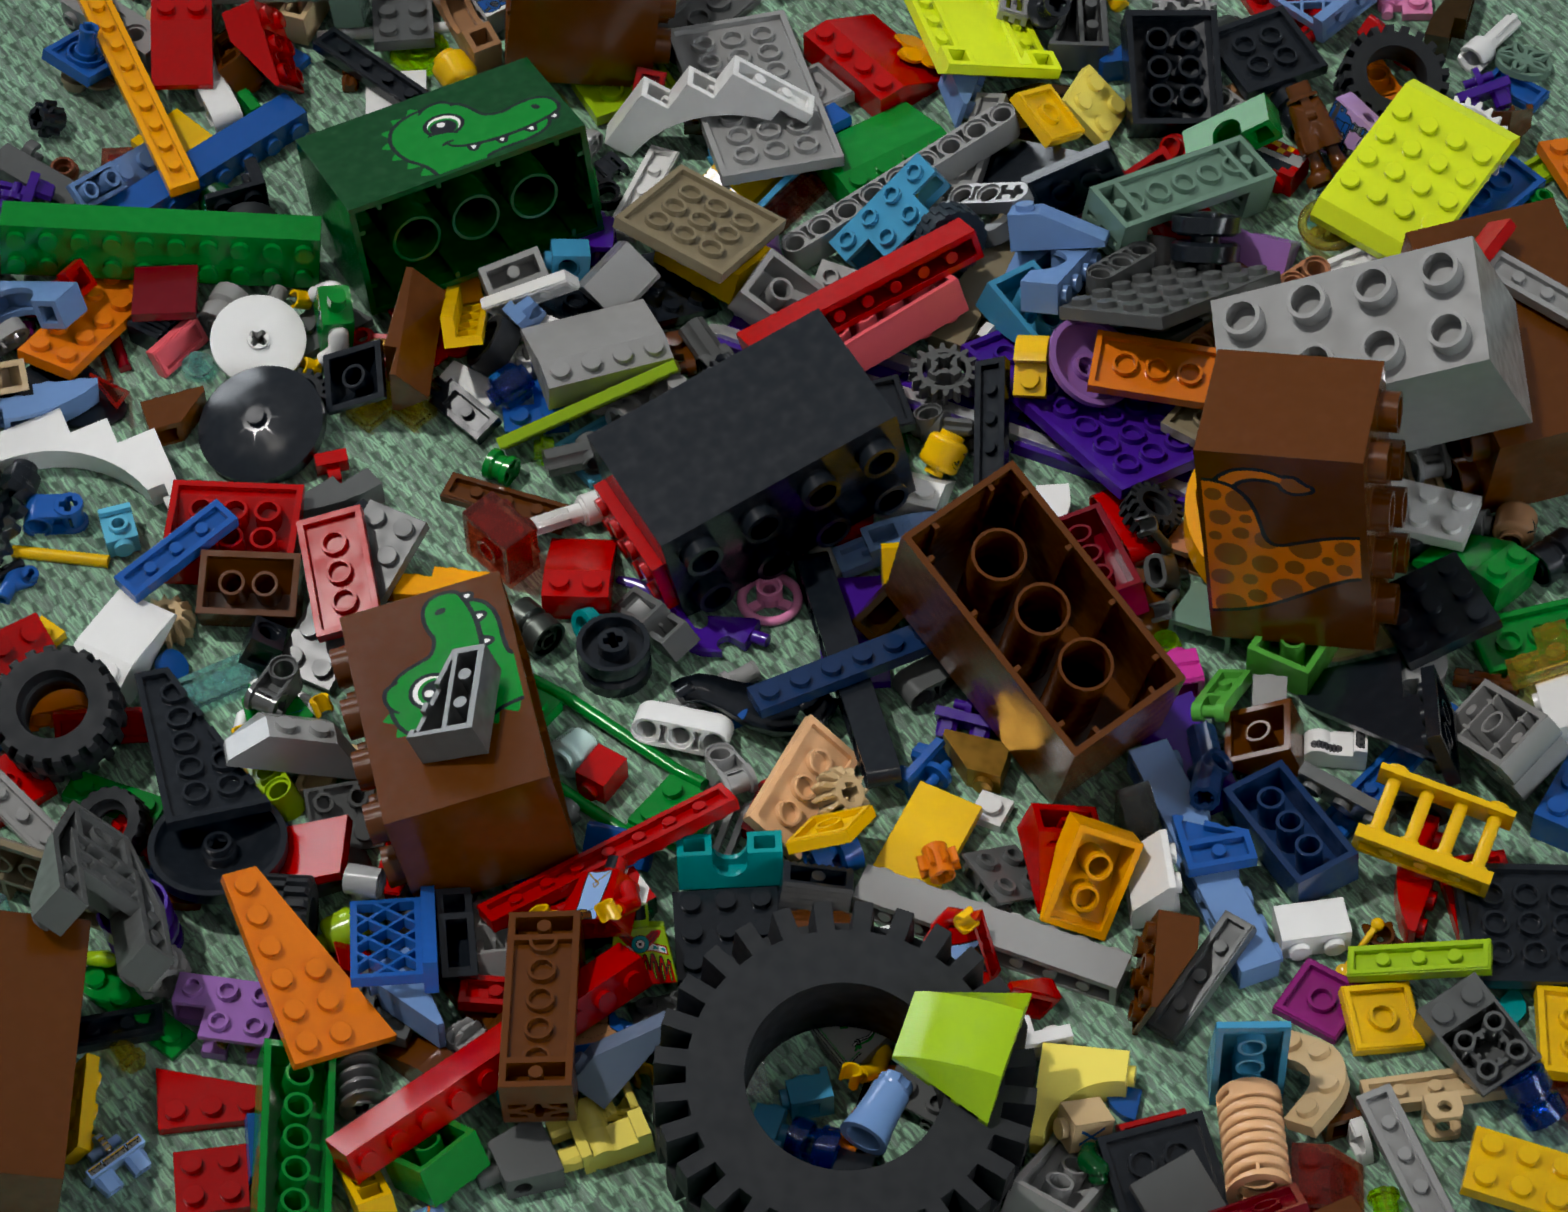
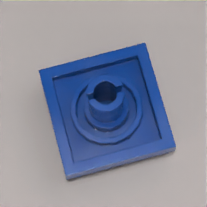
M83 22L78 30L43 49L42 60L87 88L112 74L97 44L99 27L93 22Z

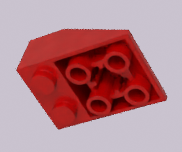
M256 0L248 1L223 12L222 17L230 42L275 86L299 95L304 94L302 86L304 77L301 70L296 67L293 58L295 49L292 42L287 38L284 29L286 27V20L282 12Z
M1031 803L1017 826L1038 914L1041 913L1056 843L1069 811L1099 821L1096 807Z

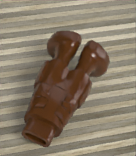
M1307 79L1286 87L1285 91L1290 100L1286 105L1289 107V115L1295 131L1294 139L1301 157L1308 158L1311 174L1307 178L1306 184L1309 190L1312 191L1327 186L1333 179V175H1336L1347 158L1338 146L1344 139L1334 119H1331L1324 103L1318 96V92L1312 91ZM1321 150H1326L1333 175L1322 159Z

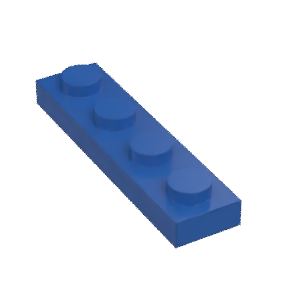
M215 499L115 575V584L138 604L201 555V549L208 550L239 526L238 517L219 500Z

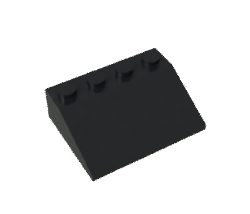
M1125 10L1120 24L1127 138H1161L1172 133L1182 134V131L1224 112L1217 10Z

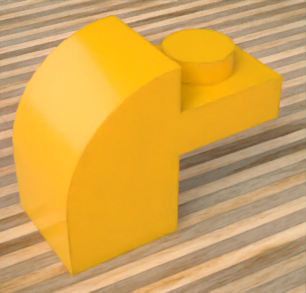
M1017 335L1013 357L1015 363L1014 398L1047 399L1048 372H1051L1047 358L1050 336Z

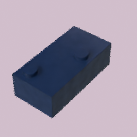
M1282 759L1222 789L1223 815L1232 826L1249 829L1258 859L1293 903L1318 900L1359 879V853Z

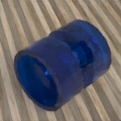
M1542 1063L1532 1064L1501 1085L1509 1101L1519 1106L1516 1113L1527 1132L1539 1131L1554 1124L1568 1111V1107L1557 1089H1550L1553 1081Z
M797 1115L789 1127L783 1150L806 1163L833 1169L836 1156L841 1147L838 1144L842 1137L840 1128L827 1124L823 1128H819L816 1121ZM814 1138L812 1151H808L811 1139Z

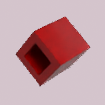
M598 743L575 771L578 792L590 801L597 800L605 805L629 777L627 758Z

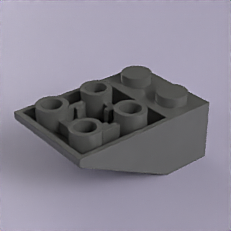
M1476 972L1416 1010L1413 1023L1414 1028L1432 1051L1482 1097H1485L1542 1058L1541 1054Z

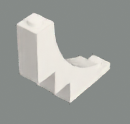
M734 55L717 79L689 65L672 89L644 76L607 124L605 144L616 151L632 157L644 143L663 130L679 123L708 116L740 115L771 121L781 110L789 117L807 123L813 116L815 96L737 55Z
M57 408L0 432V470L2 474L4 469L12 465L17 459L29 460L38 469L78 468L91 470L116 478L131 486L153 506L165 502L167 510L169 508L173 479H177L155 428L117 442L107 418L70 432L61 409Z

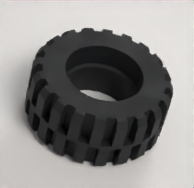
M47 645L43 647L44 652L36 653L34 649L26 652L27 658L20 663L15 659L8 665L11 669L8 675L4 673L0 675V745L17 768L24 773L30 772L36 779L43 781L49 776L52 782H64L65 776H70L75 781L83 778L82 772L90 769L93 774L101 768L98 764L101 760L105 758L109 761L114 756L113 745H121L125 736L121 727L125 728L127 726L128 716L124 711L127 704L124 695L120 691L121 688L107 666L100 659L96 660L92 653L84 649L78 653L76 648L70 645H63L61 650H57L55 645ZM61 689H74L83 692L87 696L88 708L85 717L70 733L57 738H41L35 736L30 731L29 723L32 711L37 703L46 695Z

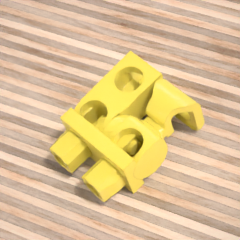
M629 1081L622 1088L625 1096L617 1107L611 1101L603 1109L590 1098L584 1097L578 1100L577 1121L545 1122L553 1145L568 1139H572L574 1143L556 1151L564 1168V1173L584 1168L587 1175L596 1172V1169L608 1168L656 1151L651 1130Z

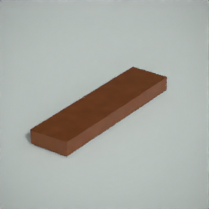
M455 472L450 476L440 495L442 502L519 524L524 519L568 506V504ZM566 527L552 531L551 533L562 536Z

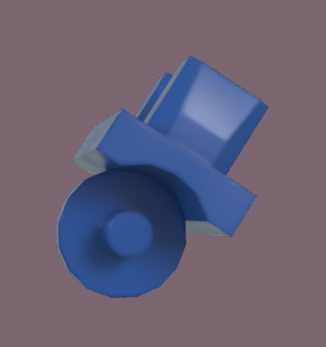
M936 737L929 745L919 742L912 749L911 758L913 763L909 767L900 765L902 782L895 784V786L904 790L908 800H910L920 781L943 789L951 784L952 776L949 770L952 768V761L945 751L946 743L944 739Z

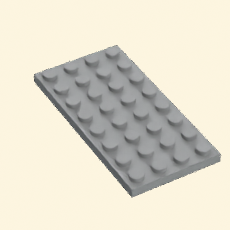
M784 10L671 28V51L681 76L690 65L717 79L734 55H737L815 96L813 116L807 123L791 118L781 110L771 121L740 115L697 118L722 186L739 185L752 181L768 180L781 176L798 175L805 172L844 166V154Z

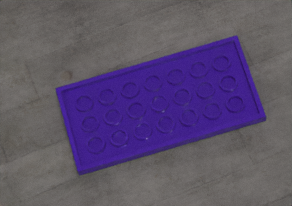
M997 330L961 345L960 352L968 349L969 357H976V361L1006 356L1010 361V401L1119 500L1124 499L1133 485H1136L1138 482L1142 484L1145 481L1150 482L1152 487L1154 483L1160 484L1195 469L1193 447L1189 446L1190 444L1188 443L1185 444L1171 437L1169 433L1165 434L1160 429L1161 421L1176 405L1124 398L1121 402L1111 407H1090L1070 397L1058 385L1052 372H1048L1047 399L1014 398L1015 363L1013 357L1015 343Z

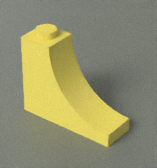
M1043 1042L1036 1084V1107L1029 1137L1030 1153L1037 1154L1048 1143L1049 1138L1054 1132L1053 1122L1057 1118L1060 1102L1100 1097L1103 1102H1106L1107 1097H1126L1127 1087H1135L1137 1066L1130 1065V1051Z

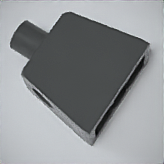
M521 1122L491 1139L487 1143L491 1165L479 1173L475 1179L480 1190L500 1183L508 1200L566 1186L564 1168L542 1122Z

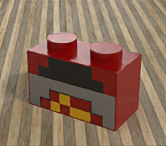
M1278 140L1255 150L1277 174L1272 192L1291 197L1308 175V158L1301 157L1298 149Z

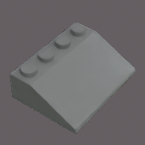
M644 299L520 329L549 410L577 403L674 359L665 333Z

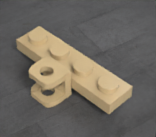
M1451 1068L1363 1079L1359 1083L1360 1094L1390 1083L1404 1112L1421 1110V1119L1425 1133L1433 1142L1453 1140L1460 1137L1462 1128L1460 1120L1463 1117V1105L1511 1099L1512 1091L1510 1083L1507 1081L1485 1097H1482ZM1440 1122H1445L1450 1128L1446 1131H1441L1437 1129L1436 1125Z

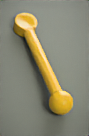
M1376 917L1371 921V928L1358 946L1367 945L1375 933L1384 928L1385 923L1383 919ZM1347 961L1344 964L1338 965L1335 969L1336 972L1346 977Z

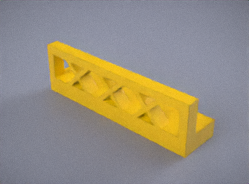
M460 284L447 287L440 315L444 349L483 345L489 313L481 308V303L463 305Z

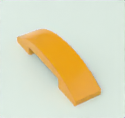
M1194 469L1186 489L1183 534L1189 558L1200 577L1207 584L1198 513L1196 473Z

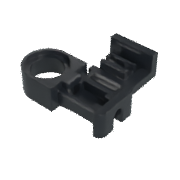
M611 150L594 162L600 196L607 192L616 194L610 201L601 200V210L603 211L616 210L622 199L620 187L613 181V176L615 174L620 175V172L626 176L630 175L628 165Z

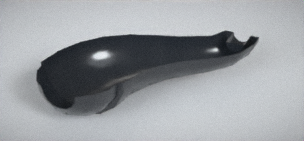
M700 673L681 677L670 683L675 697L682 704L698 703L724 714L752 731L771 737H793L799 725L793 724L800 710L806 716L812 714L827 727L828 721L833 718L839 704L838 698H834L829 693L761 719L747 697L746 687L754 685V683H743L716 675ZM748 709L746 717L741 719L738 714L742 710Z

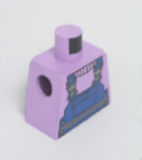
M1351 91L1336 97L1329 111L1331 119H1334L1343 136L1344 140L1338 146L1347 159L1379 118L1375 112Z

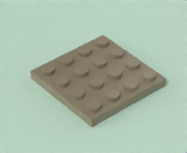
M680 164L615 216L613 228L651 247L654 251L668 256L680 265L698 272L708 280L721 284L780 234L785 228L786 219Z

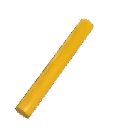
M12 545V558L20 557L21 559L102 568H108L111 560L110 555Z

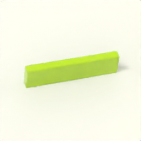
M1491 938L1348 946L1347 979L1349 983L1468 977L1474 972L1478 976H1492L1493 944Z

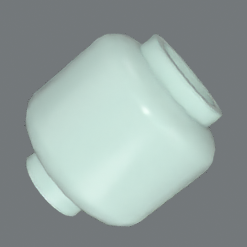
M572 727L551 742L559 774L568 778H576L575 771L597 746V741L591 733L579 727Z

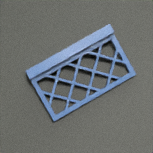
M1269 0L1276 7L1283 5L1290 16L1312 29L1316 40L1322 44L1378 1ZM1304 9H1322L1313 18L1304 12Z

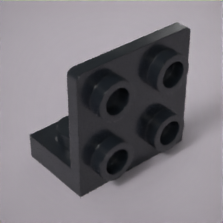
M256 157L243 160L245 173L241 174L243 184L204 195L207 211H227L233 205L242 202H258L270 207L266 182Z

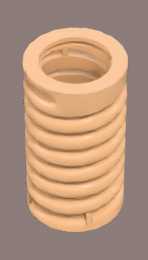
M1242 1077L1224 1084L1216 1094V1106L1225 1176L1226 1200L1228 1203L1232 1204L1291 1184L1292 1179L1286 1142L1285 1121L1283 1119L1282 1096L1278 1085L1260 1077Z

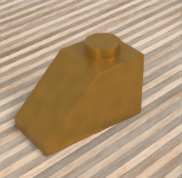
M945 729L943 733V739L946 743L945 751L966 786L972 787L978 793H981L983 789L1000 794L1011 764V753L1001 741Z

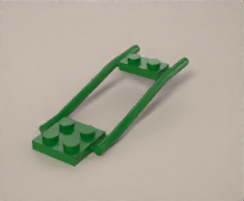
M534 674L547 727L564 710L563 706L567 705L669 773V776L629 816L627 824H624L561 781L564 796L576 802L580 807V811L596 822L629 829L703 792L707 788L709 780L683 767L653 746L638 742L633 738L629 730L573 693ZM709 825L699 829L694 834H703ZM676 842L666 847L677 853Z

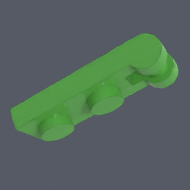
M1219 669L1193 701L1191 706L1192 721L1205 722L1206 719H1215L1216 722L1227 723L1230 718V711L1253 682L1252 671L1244 669Z

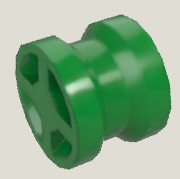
M494 448L484 460L481 470L482 476L488 480L495 479L499 485L509 487L519 475L521 460L516 456L508 457L503 450Z

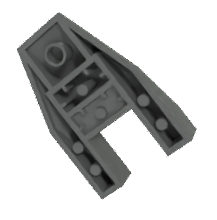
M73 800L47 839L29 899L32 920L40 929L44 931L51 930L61 937L85 909L94 914L101 913L110 920L119 978L128 986H137L147 992L174 963L165 907L129 838Z

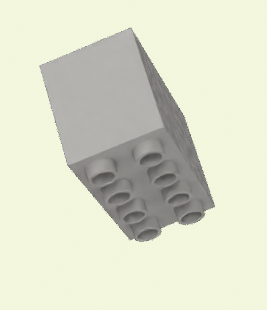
M1473 236L1210 301L1216 354L1218 349L1385 361L1386 390L1403 392V415L1400 432L1389 433V438L1405 440L1406 452L1533 422L1516 302Z

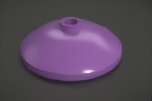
M1066 320L1053 331L1048 344V364L1058 385L1070 397L1090 407L1106 408L1121 402L1125 397L1087 392L1098 329L1112 332L1118 331L1109 324Z

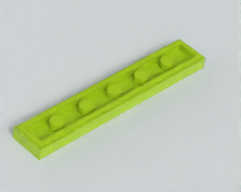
M673 359L496 438L500 449H510L661 382L671 375L679 374L682 370L678 361Z

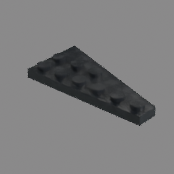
M168 667L135 673L136 686L168 832L272 811L270 800L265 794L262 795L250 774H246L243 768L226 766L224 740L216 729L208 724L198 706L195 707L189 699L187 691Z

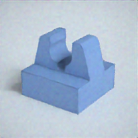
M530 296L525 297L517 304L510 300L502 308L521 329L540 324L546 316V312Z

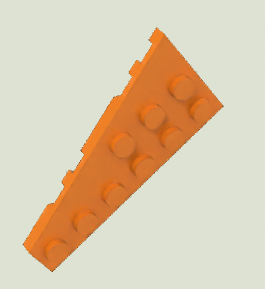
M257 866L222 875L220 882L293 1071L396 1040L397 1034L358 987L351 988V980Z

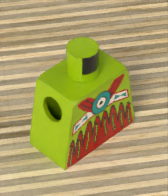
M642 902L641 908L635 913L631 935L613 937L612 947L617 943H621L640 955L652 984L677 982V972L664 921H649L648 903Z

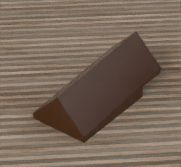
M407 266L384 344L387 381L390 382L392 410L396 411L429 399L441 324L440 315L445 298V290L413 267Z

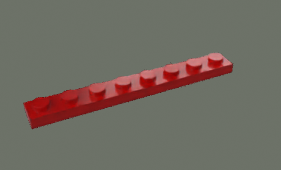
M719 783L476 905L479 916L495 933L508 928L509 912H529L536 905H551L563 898L569 897L580 875L585 871L603 870L608 856H620L628 862L627 866H631L638 860L656 851L663 850L683 837L692 835L699 829L715 821L722 820L729 814L739 810L738 798L722 783Z

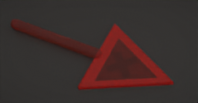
M103 351L99 357L106 380L91 372L89 376L91 378H98V387L113 406L118 409L130 391L114 384L109 364Z

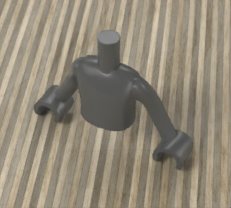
M1150 514L1134 518L1140 525V532L1137 533V537L1151 535L1161 547L1160 554L1153 553L1147 556L1143 566L1147 584L1152 588L1166 591L1168 594L1165 600L1149 604V607H1152L1155 613V618H1152L1151 622L1157 623L1170 620L1173 617L1172 606L1180 596L1181 581L1188 579L1189 572L1187 569L1179 567L1177 558L1173 553L1172 544L1159 530L1155 515Z

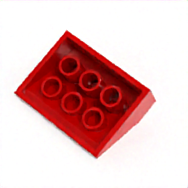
M874 14L825 20L803 33L804 58L812 65L819 62L854 91L855 102L872 117L905 101L910 105H914L939 90L938 82L941 74H938L936 69L926 67L923 63L912 64L900 59L897 56V52L903 46L894 38V35L897 33Z
M173 479L163 539L217 499L238 517L239 526L208 550L301 553L296 521L303 520L305 486L303 484ZM201 555L166 581L165 584L198 585Z

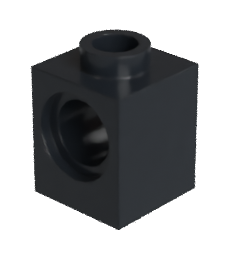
M257 615L243 640L238 663L263 672L274 657L281 655L288 628Z

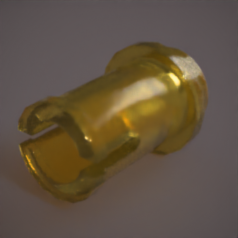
M116 1030V1031H113L112 1034H114V1033H119V1032H123V1031H122V1030ZM118 1040V1044L115 1042L109 1044V1049L119 1060V1067L122 1071L134 1074L145 1067V1052L141 1048H136L131 1041Z

